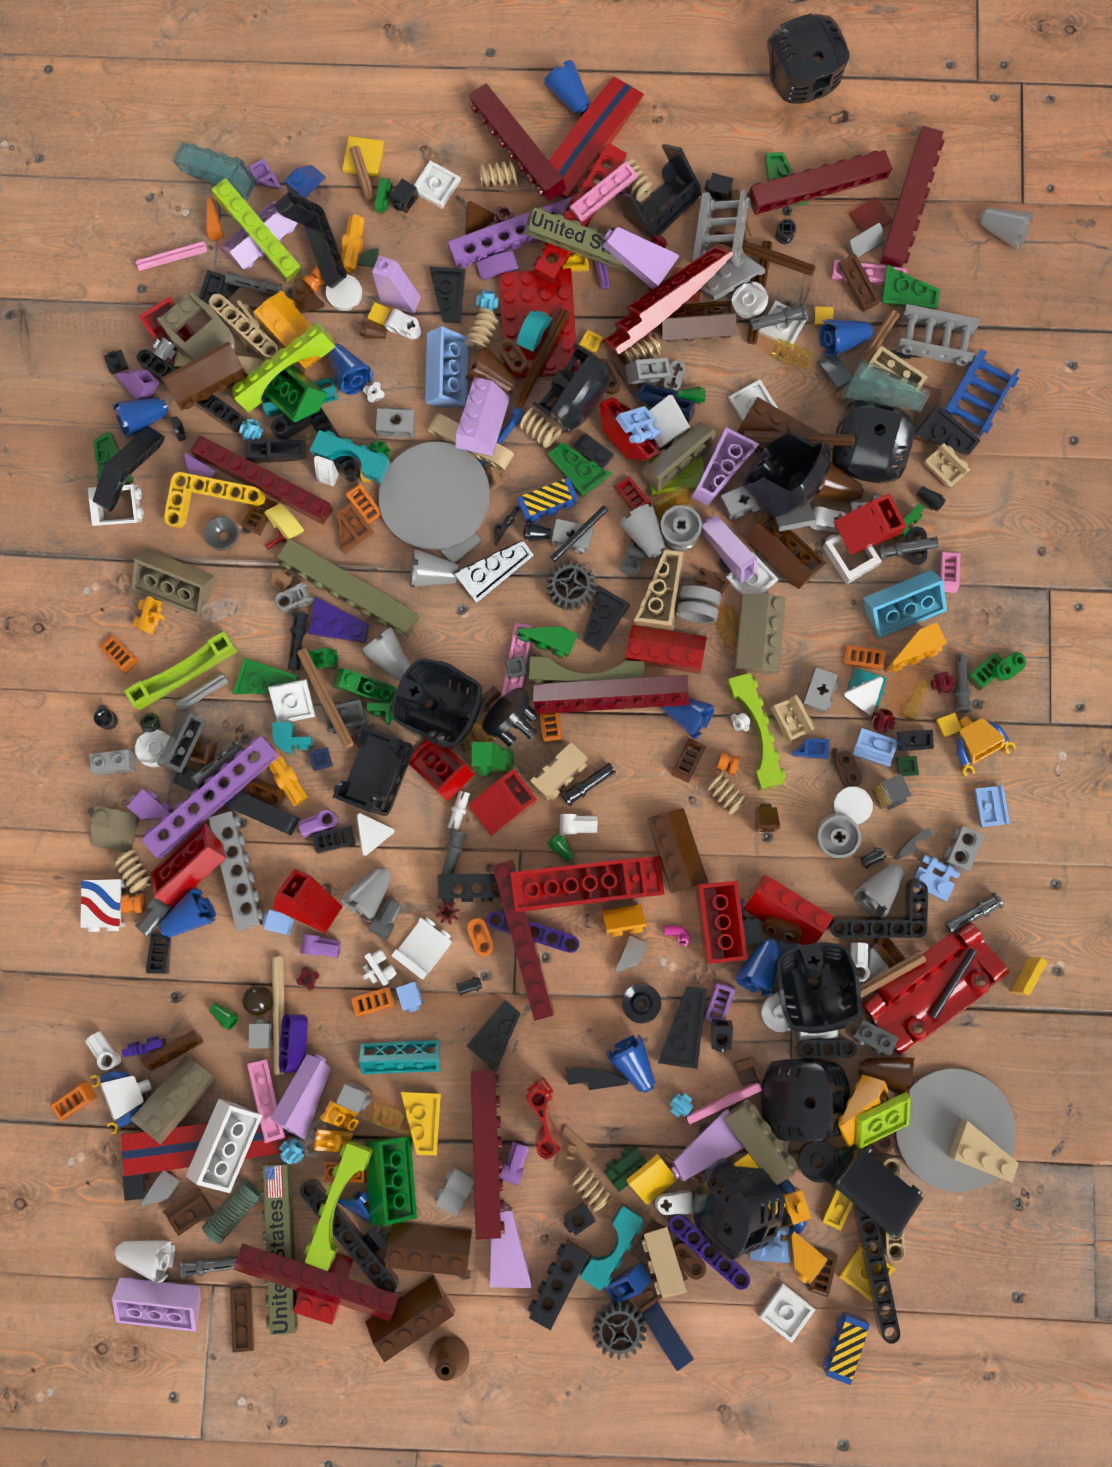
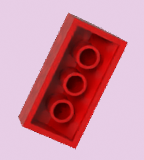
M632 625L625 660L645 661V665L701 674L707 636Z
M203 823L151 872L153 893L156 899L171 907L175 906L191 889L196 888L200 881L208 877L214 868L223 863L226 858L224 845L207 824Z
M767 875L761 878L743 910L763 922L767 917L775 916L798 925L802 930L801 938L797 942L800 945L817 943L834 917Z
M738 880L695 886L705 964L748 960Z

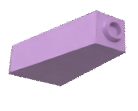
M619 227L613 231L609 230L603 237L605 241L602 247L651 289L659 286L679 257L678 254Z
M379 255L372 273L380 302L415 314L421 299L420 294L397 261Z
M717 515L706 519L702 523L701 533L738 581L743 583L755 575L757 571V558Z
M317 1054L315 1057L306 1055L270 1118L288 1132L304 1140L309 1132L331 1067L325 1063L326 1059Z
M728 1109L720 1112L671 1162L673 1165L671 1170L676 1179L680 1178L681 1181H685L707 1169L718 1159H725L745 1148L724 1120L730 1113Z
M504 1204V1212H500V1219L504 1221L505 1234H501L500 1239H491L490 1287L531 1288V1276L513 1208H508V1205Z

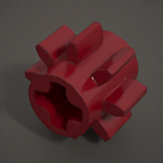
M948 672L937 673L933 675L934 680L930 681L932 690H937L938 694L952 691V686L956 684L954 675L950 676Z
M880 709L878 713L874 711L871 718V724L874 725L873 728L879 732H887L888 728L893 730L896 722L893 713L888 709Z
M444 902L443 907L437 906L440 909V913H437L436 916L442 917L440 923L448 920L449 925H451L453 918L459 919L455 915L460 909L453 908L455 902H452L451 905ZM447 907L449 910H453V913L450 914V918H448L446 915H443V912L446 911Z

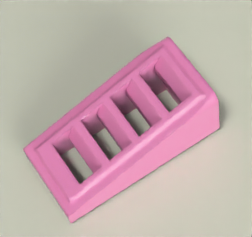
M941 552L939 577L943 580L945 592L956 593L960 586L961 553ZM945 560H952L955 563L945 562Z

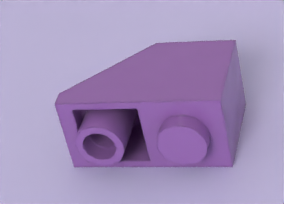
M130 369L116 374V377L136 400L153 398L159 382L148 369Z
M144 789L127 806L140 819L145 821L160 820L165 815H170L173 810L166 802L162 804L157 800L159 796L155 792Z

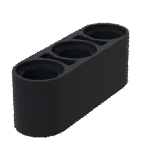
M848 1039L800 1040L797 1043L796 1050L804 1058H851L856 1054L857 1046ZM806 1043H809L811 1046V1051L808 1054L802 1052V1046ZM825 1043H829L831 1046V1051L828 1054L822 1052V1046ZM845 1043H849L851 1047L850 1052L844 1054L842 1051V1046Z

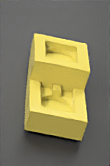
M281 503L264 512L274 528L278 527L287 541L304 532V529L295 517Z

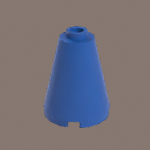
M567 60L563 62L564 67L559 68L557 66L547 75L544 85L574 114L583 115L588 109L590 102L573 60Z
M823 320L824 324L819 328L820 346H824L826 350L823 353L827 357H834L870 340L873 328L866 321Z
M335 344V348L327 353L341 392H345L347 395L357 394L363 390L367 381L371 382L373 377L371 368L341 344Z
M160 398L123 401L112 404L113 409L118 412L116 418L127 439L134 437L147 426L166 416V411H168L166 402L164 400L161 401Z
M689 697V705L661 707V709L692 738L697 739L702 734L700 730L703 727L706 728L714 714V709L712 708L715 706Z
M197 888L191 889L160 921L159 929L164 936L171 938L211 924L216 920L213 919L216 916L215 909L208 897L204 899L201 896L203 893Z
M772 939L762 940V943L758 945L735 976V980H738L737 983L753 993L756 990L762 991V996L772 995L780 953L778 943Z
M634 1035L629 1036L614 1045L615 1050L611 1052L609 1049L606 1055L609 1061L638 1092L643 1091V1093H647L654 1088V1075L644 1041L640 1035H638V1038H635Z

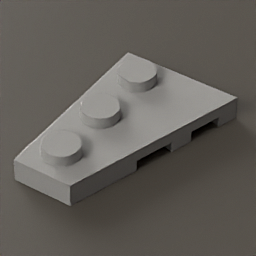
M744 254L738 268L729 259L700 288L701 292L715 301L732 292L734 287L741 283L750 282V278L764 274L765 268Z

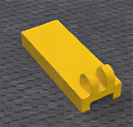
M835 1189L822 1217V1222L841 1231L853 1203Z

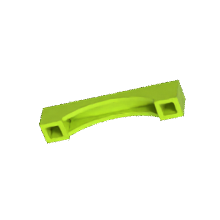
M226 178L211 189L214 199L246 231L286 283L301 272V266Z
M319 322L314 326H310L305 333L294 338L288 346L280 349L275 356L264 361L259 368L251 371L242 381H238L231 388L234 399L249 413L263 402L262 394L282 370L305 358L313 356L322 358L334 349L335 344L332 336Z
M223 631L209 639L203 647L182 662L154 677L139 681L124 690L132 706L140 711L237 653L238 650L229 635Z
M751 673L729 678L727 685L732 700L736 699L743 705L751 716L758 732L761 757L759 769L754 772L759 791L780 786L784 783V779H786L783 768L780 769L778 764L780 756L778 751L774 750L772 744L774 743V736L772 732L768 731L767 725L769 720L767 714H763L761 708L763 700L756 691V688H758L757 680L755 677H752Z
M352 1140L347 1145H343L339 1155L342 1157L340 1165L336 1164L332 1174L335 1179L333 1184H329L325 1196H328L326 1204L323 1203L318 1213L321 1216L318 1224L315 1223L311 1233L314 1236L312 1243H308L304 1255L307 1256L304 1263L325 1271L332 1267L338 1250V1246H335L333 1239V1218L338 1199L350 1178L359 1170L363 1172L367 1168L373 1148Z

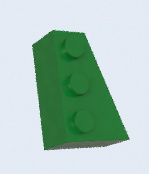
M472 742L473 770L481 777H488L490 773L507 774L514 769V751L507 750V748H502L501 750V746L493 742Z

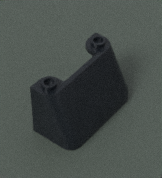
M360 725L354 736L360 748L347 781H341L336 784L333 798L367 812L387 816L393 807L413 754V745Z
M855 1145L827 1182L880 1227L884 1228V1231L897 1240L924 1199L921 1196L923 1192L914 1185L910 1187L872 1155L873 1150L868 1146L858 1148Z

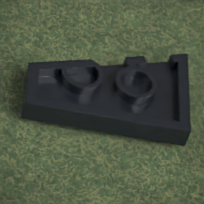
M429 266L442 321L445 323L461 324L465 269Z
M939 405L935 406L915 432V436L940 446L944 443L954 451L966 456L970 455L980 442L977 436Z
M598 585L583 642L600 652L630 607V603Z
M506 1000L466 1045L495 1072H497L508 1041L521 1014Z

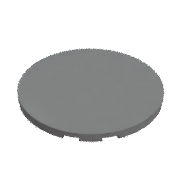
M428 442L406 450L390 464L383 482L380 484L379 507L386 525L402 542L421 550H444L464 542L481 526L489 509L490 485L482 465L470 452L458 449L456 445L451 443Z
M955 1068L930 1072L912 1084L910 1087L909 1125L895 1132L899 1152L911 1171L931 1186L950 1192L976 1190L995 1180L996 1176L956 1161L948 1156L962 1118L969 1121L1012 1157L1016 1142V1124L1012 1109L1003 1093L985 1077L968 1070Z

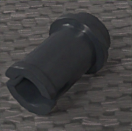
M876 847L874 851L861 857L860 860L867 869L880 860L884 861L886 854L881 847L878 849Z
M473 976V979L456 983L459 995L461 996L475 990L478 992L482 988L480 978Z

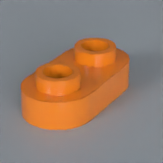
M472 919L468 923L467 930L475 952L480 956H489L494 950V943L487 924L482 919ZM477 924L481 926L479 932L474 931V926ZM482 943L488 944L487 950L481 949Z

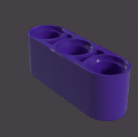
M285 1014L282 1018L279 1069L282 1073H297L306 1057L308 1019L304 1014Z

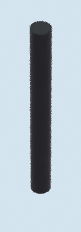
M603 505L550 556V559L555 563L608 512L607 507Z
M972 948L969 949L929 1016L937 1019L977 954V951Z

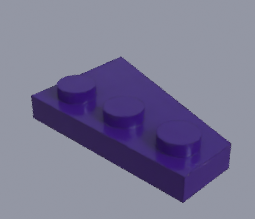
M315 597L309 628L310 635L366 643L368 623Z

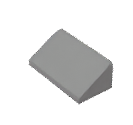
M876 224L845 243L851 255L855 253L858 258L885 242L881 224Z

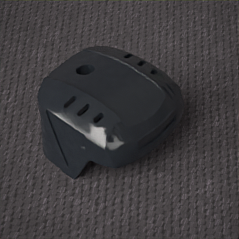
M811 13L799 16L781 24L767 39L770 80L781 98L787 103L802 104L814 101L830 94L841 83L850 53L838 24L831 16ZM818 56L822 61L816 62L814 57Z
M576 342L573 344L574 353L563 371L559 370L552 379V388L540 403L534 401L532 404L568 430L575 429L587 421L588 416L604 393L607 392L611 380L608 364ZM577 360H580L578 369L575 373H572L573 365ZM553 396H557L556 401L548 407V401Z
M861 399L850 402L838 422L835 434H847L846 432L849 431L855 435V444L850 447L833 445L832 464L849 476L862 481L888 483L898 480L906 468L913 438L915 437V428L910 416L894 404L875 399ZM885 428V430H884L883 433H876V432H875V431H881V430H883V429Z
M789 431L767 445L757 456L744 478L743 488L762 506L771 518L792 513L806 505L817 494L830 468L831 455L829 447L825 441L813 444ZM768 454H771V455H772V456L770 457V459H769L768 457H765V456H767ZM774 460L778 461L776 465L772 463ZM780 467H783L784 469H783V471L780 473L779 468H780Z
M426 658L418 659L406 670L394 694L392 703L393 718L413 736L415 735L442 748L453 749L469 735L477 720L482 705V686L474 678L449 663ZM427 700H433V705L430 708H425Z
M819 942L798 946L787 951L779 958L777 963V987L782 1016L788 1028L808 1034L825 1033L845 1028L860 1018L862 1004L859 973L846 947L830 942ZM810 977H817L819 979V982L817 984H811L809 983L808 979ZM845 985H848L847 987L843 988L842 990L839 989V988H841V987H843V986H845Z
M817 1058L772 1061L762 1080L761 1102L763 1118L769 1124L776 1138L782 1141L818 1142L842 1134L838 1121L840 1116L844 1115L850 1098L849 1082L842 1066L832 1061ZM810 1097H813L816 1101L814 1108H811L808 1103Z
M721 1158L704 1171L694 1197L693 1213L695 1225L702 1236L721 1256L731 1261L772 1243L783 1221L784 1197L779 1187L763 1168L735 1166L730 1161ZM775 1201L778 1202V1212H777V1215L775 1214V1212H776V1203H775ZM753 1232L756 1236L751 1237L750 1234Z

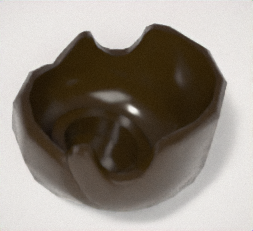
M264 986L248 988L242 998L244 1009L251 1015L265 1014L271 1009L273 1003L272 993Z

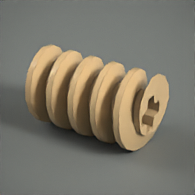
M631 159L627 163L636 172L638 177L627 186V189L631 191V195L635 197V200L640 202L651 194L652 182H647L648 176H643L644 171H638L640 166L635 165V159Z
M502 161L501 167L495 162L494 168L488 163L486 169L483 164H480L481 186L485 183L486 187L489 188L490 182H492L493 186L496 187L497 181L503 186L505 180L508 185H511L512 179L515 184H518L516 166L513 165L512 161H509L508 166Z
M485 308L478 310L479 314L476 315L472 323L473 327L470 328L467 340L464 341L468 347L475 350L487 348L483 343H490V340L486 337L491 338L493 336L490 331H495L494 325L499 323L495 318V314Z
M653 332L652 336L646 335L645 339L641 338L639 343L636 342L623 351L622 355L627 364L640 360V358L647 359V355L653 359V352L660 356L662 345L656 332Z
M530 408L521 420L520 429L526 430L528 435H531L533 439H537L539 444L543 443V446L548 448L558 439L561 430L555 433L556 426L554 425L549 428L551 422L548 421L544 424L545 418L541 417L538 420L539 413L536 412L532 415L533 408Z
M723 771L709 783L710 785L707 790H715L712 796H720L717 802L721 803L724 801L725 803L722 808L730 807L727 813L730 815L737 812L748 801L742 802L745 796H737L740 790H732L735 784H727L730 778L723 779L722 776L725 773Z
M135 849L122 853L115 858L116 862L114 863L115 867H120L118 872L123 874L122 879L128 880L126 886L131 887L129 890L131 894L138 893L152 884L147 883L151 876H143L147 869H139L143 862L136 863L140 857L132 856L136 852Z
M586 1165L572 1177L574 1181L571 1185H579L577 1193L584 1191L581 1198L589 1197L587 1206L594 1204L592 1212H595L608 1204L613 1197L608 1198L610 1192H603L604 1184L598 1185L599 1178L592 1179L595 1173L594 1171L588 1172L590 1166Z

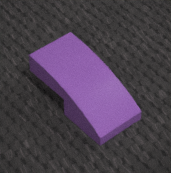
M514 251L496 254L477 262L481 279L484 281L499 273L512 272L519 268Z

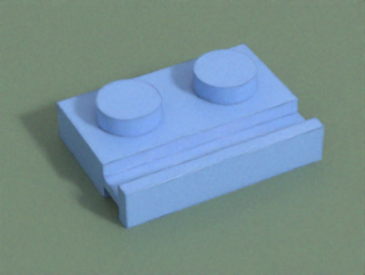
M861 728L852 755L889 768L897 747V740Z
M1003 785L974 789L980 828L1010 824Z

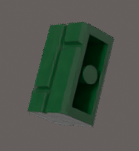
M636 1145L633 1148L628 1146L621 1152L623 1156L617 1160L613 1158L605 1164L606 1169L604 1173L618 1192L629 1185L626 1179L648 1162Z

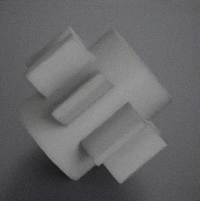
M164 337L161 341L157 339L152 346L155 348L153 353L164 361L167 358L172 359L176 353L173 350L175 345Z

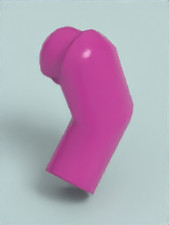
M664 925V935H674L682 946L689 944L690 935L682 926Z

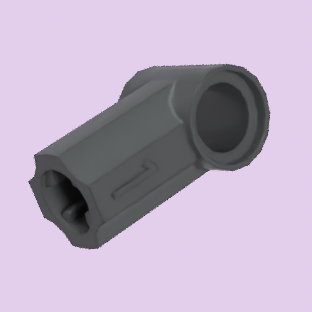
M155 897L149 903L148 910L135 925L139 931L147 936L151 935L160 921L174 908V906L171 907Z
M387 898L379 915L373 920L369 932L387 940L403 905Z

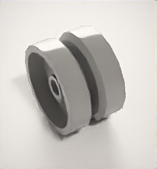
M685 505L673 506L668 509L662 516L660 524L665 547L671 551L685 552L693 548L699 540L702 529L701 517L697 511Z
M683 586L679 594V599L682 602L677 606L676 615L691 622L715 623L719 613L715 607L720 605L722 594L707 587Z
M833 813L827 815L817 826L816 837L818 844L831 857L845 858L851 856L861 844L862 835L859 826L851 817L845 814ZM838 831H840L842 834L840 838H836L834 836L837 835Z

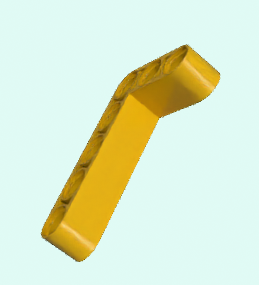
M177 472L171 478L164 520L169 526L175 528L183 527L187 521L192 493L254 506H260L264 503L265 494L256 487ZM185 478V484L180 486V480ZM203 481V488L201 490H198V483ZM218 485H221V486H222L221 492L218 493V494H216V492H215L216 487H217ZM237 488H239V489H240V494H239V496H238V497H234V495H233L234 490L237 489ZM254 492H257L258 498L255 501H252V494ZM181 496L182 502L177 505L176 499ZM177 514L178 521L173 523L172 518Z

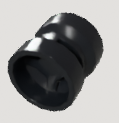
M783 219L778 224L775 237L780 244H789L793 240L796 231L794 221Z
M101 708L95 712L94 722L103 729L111 730L117 726L118 717L114 712Z

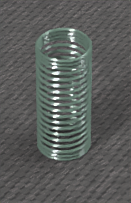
M242 1180L237 1189L232 1191L230 1197H227L225 1203H222L220 1208L215 1211V1214L212 1215L213 1217H210L208 1222H205L202 1226L203 1232L213 1242L222 1244L226 1236L236 1228L241 1219L260 1200V1191L249 1181ZM235 1194H237L246 1204H244Z

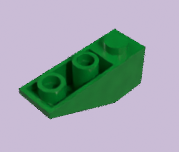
M561 626L518 629L515 632L519 640L526 643L531 641L536 644L537 648L553 651L552 654L559 658L570 655L578 636L577 633Z
M346 668L337 670L332 684L333 688L379 703L391 704L396 688Z

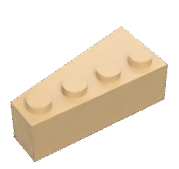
M664 550L655 575L649 584L648 591L634 619L635 625L673 631L685 559L683 552Z

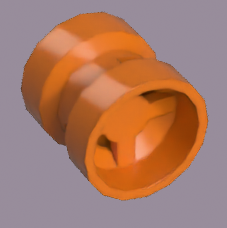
M314 267L309 275L302 278L303 283L313 293L319 289L321 284H325L317 267Z
M721 752L716 770H725L728 774L734 776L740 757H731L728 753Z
M122 894L120 900L121 912L123 914L130 913L131 911L143 913L145 910L144 894H136L135 896Z

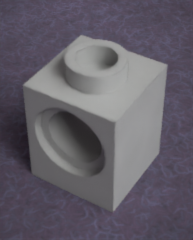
M255 1019V1023L249 1024L248 1048H271L273 1023H267V1019Z

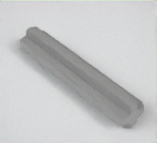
M221 673L176 702L177 708L180 711H184L228 682L226 676Z

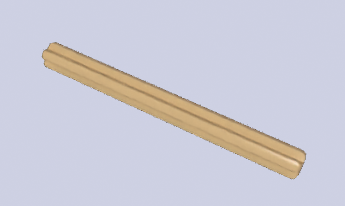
M283 956L272 957L274 1074L284 1075L285 1073H282L279 1069L281 1023L285 1015Z

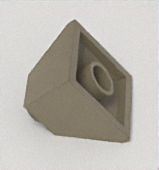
M95 806L91 821L92 846L124 852L132 850L139 817L133 813Z

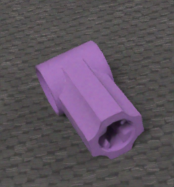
M323 810L317 815L298 821V827L305 838L328 828H334L338 824L339 818L335 812ZM331 814L332 822L325 824V816Z
M303 934L300 953L338 958L341 941Z
M513 1141L507 1162L504 1163L500 1178H503V1181L519 1185L529 1146Z

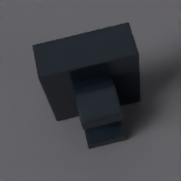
M114 350L104 355L111 375L129 369L122 350Z
M381 1225L375 1229H370L364 1235L376 1252L386 1244L384 1240L390 1236L389 1232L385 1236L380 1235L379 1230L383 1227Z

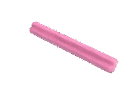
M204 241L138 259L136 260V266L140 271L207 252V246Z

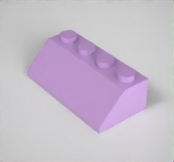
M272 201L257 215L281 242V238L285 234L293 232L298 223L280 215L275 208L276 201ZM240 228L219 246L243 270L249 269L254 265V261L258 257L264 256V253L243 228Z
M474 377L456 432V448L493 456L510 396L492 380Z
M120 1277L112 1297L116 1323L196 1332L201 1304L200 1286L193 1284L182 1285L174 1282L156 1283L151 1280Z

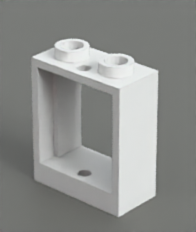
M124 485L122 491L131 490L134 518L104 520L103 508L93 502L97 487L88 488L92 526L142 522L144 511L140 507L142 493L138 485Z
M832 534L825 539L826 542L822 547L846 585L878 567L882 562L871 546L864 549L870 560L849 571L833 546L842 540L840 535Z

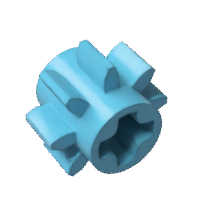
M483 290L481 294L476 296V305L480 306V308L488 309L493 312V308L497 309L499 297H495V292Z
M247 419V422L242 421L239 433H242L244 440H260L263 428H260L261 424L257 420Z
M685 1092L682 1096L677 1093L669 1102V1105L672 1107L670 1112L677 1118L680 1114L686 1117L693 1108V1105L690 1103L692 1098Z
M287 1139L279 1147L282 1151L280 1157L287 1164H292L293 1162L296 1164L305 1155L302 1152L304 1145L297 1139Z

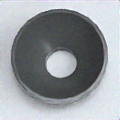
M219 516L211 519L206 524L204 538L212 548L221 551L228 550L237 543L239 530L232 519ZM221 532L229 533V538L226 541L219 540Z

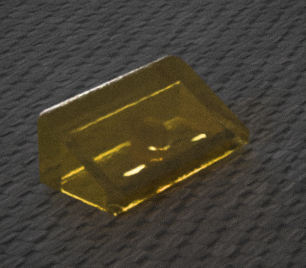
M685 485L654 502V510L660 520L665 512L673 506H687L691 504L692 500L688 487Z
M726 606L718 610V619L715 624L725 648L737 644L739 620L733 606Z

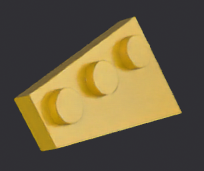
M401 1092L416 1154L437 1156L441 1094Z

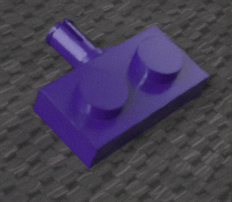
M158 1036L146 1039L147 1043L140 1045L139 1041L127 1044L128 1048L121 1050L123 1058L138 1054L142 1055L147 1051L161 1048L167 1045L166 1039H159Z

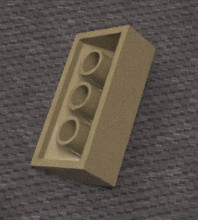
M698 423L695 427L693 425L690 426L682 438H676L671 443L669 449H663L657 455L656 460L653 462L649 461L643 467L642 477L658 493L713 446L716 431L701 423Z
M145 549L134 559L131 590L200 617L211 595L214 575Z
M741 594L734 669L765 675L779 672L786 597L773 594Z
M185 1056L130 1120L161 1145L216 1080L199 1064Z
M749 1100L738 1102L724 1120L759 1168H763L776 1185L792 1177L798 1168L794 1158L787 1153L782 1142L776 1138L769 1124L762 1119L757 1108Z

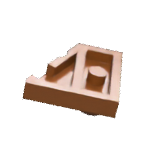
M349 503L336 513L344 554L374 533L352 503Z

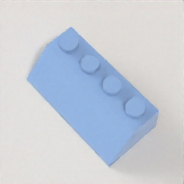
M442 326L427 333L425 403L438 408L465 407L468 398V380L465 377L469 368V347L464 343L467 340V336Z

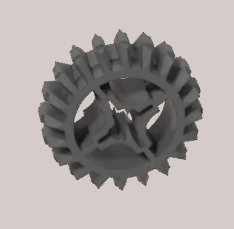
M569 560L567 566L565 562H561L562 568L556 565L555 571L551 570L549 572L552 577H547L546 579L549 583L546 584V589L549 590L547 596H553L551 602L557 601L556 607H560L563 604L564 611L567 609V606H570L571 611H574V606L581 610V603L587 606V600L592 601L593 597L591 595L596 594V590L593 588L597 587V583L592 582L595 580V575H590L592 573L591 569L585 571V564L579 567V561L572 565V561ZM571 573L568 578L559 579L562 575ZM577 574L584 578L587 587L577 581ZM574 579V587L570 589L569 593L568 584L570 585ZM555 585L560 586V588L566 591L565 598L557 592ZM584 592L580 597L571 599L573 594Z
M611 1301L609 1302L610 1309L603 1305L604 1314L597 1311L596 1314L600 1319H593V1323L597 1325L592 1327V1332L597 1333L593 1336V1340L599 1341L596 1347H603L602 1353L604 1355L610 1351V1358H613L614 1353H616L618 1360H621V1354L625 1353V1357L629 1358V1351L634 1355L637 1353L634 1348L635 1346L639 1349L642 1348V1344L639 1341L646 1340V1337L642 1334L647 1333V1328L641 1326L645 1325L646 1321L645 1319H640L642 1317L641 1312L635 1313L636 1306H632L629 1310V1302H626L624 1307H621V1301H617L618 1306L614 1307ZM616 1314L625 1315L620 1320L609 1318ZM631 1319L636 1325L634 1337L627 1330ZM604 1323L612 1331L608 1341L602 1333ZM623 1326V1333L619 1331V1334H617L615 1328ZM619 1340L629 1341L625 1345H613Z

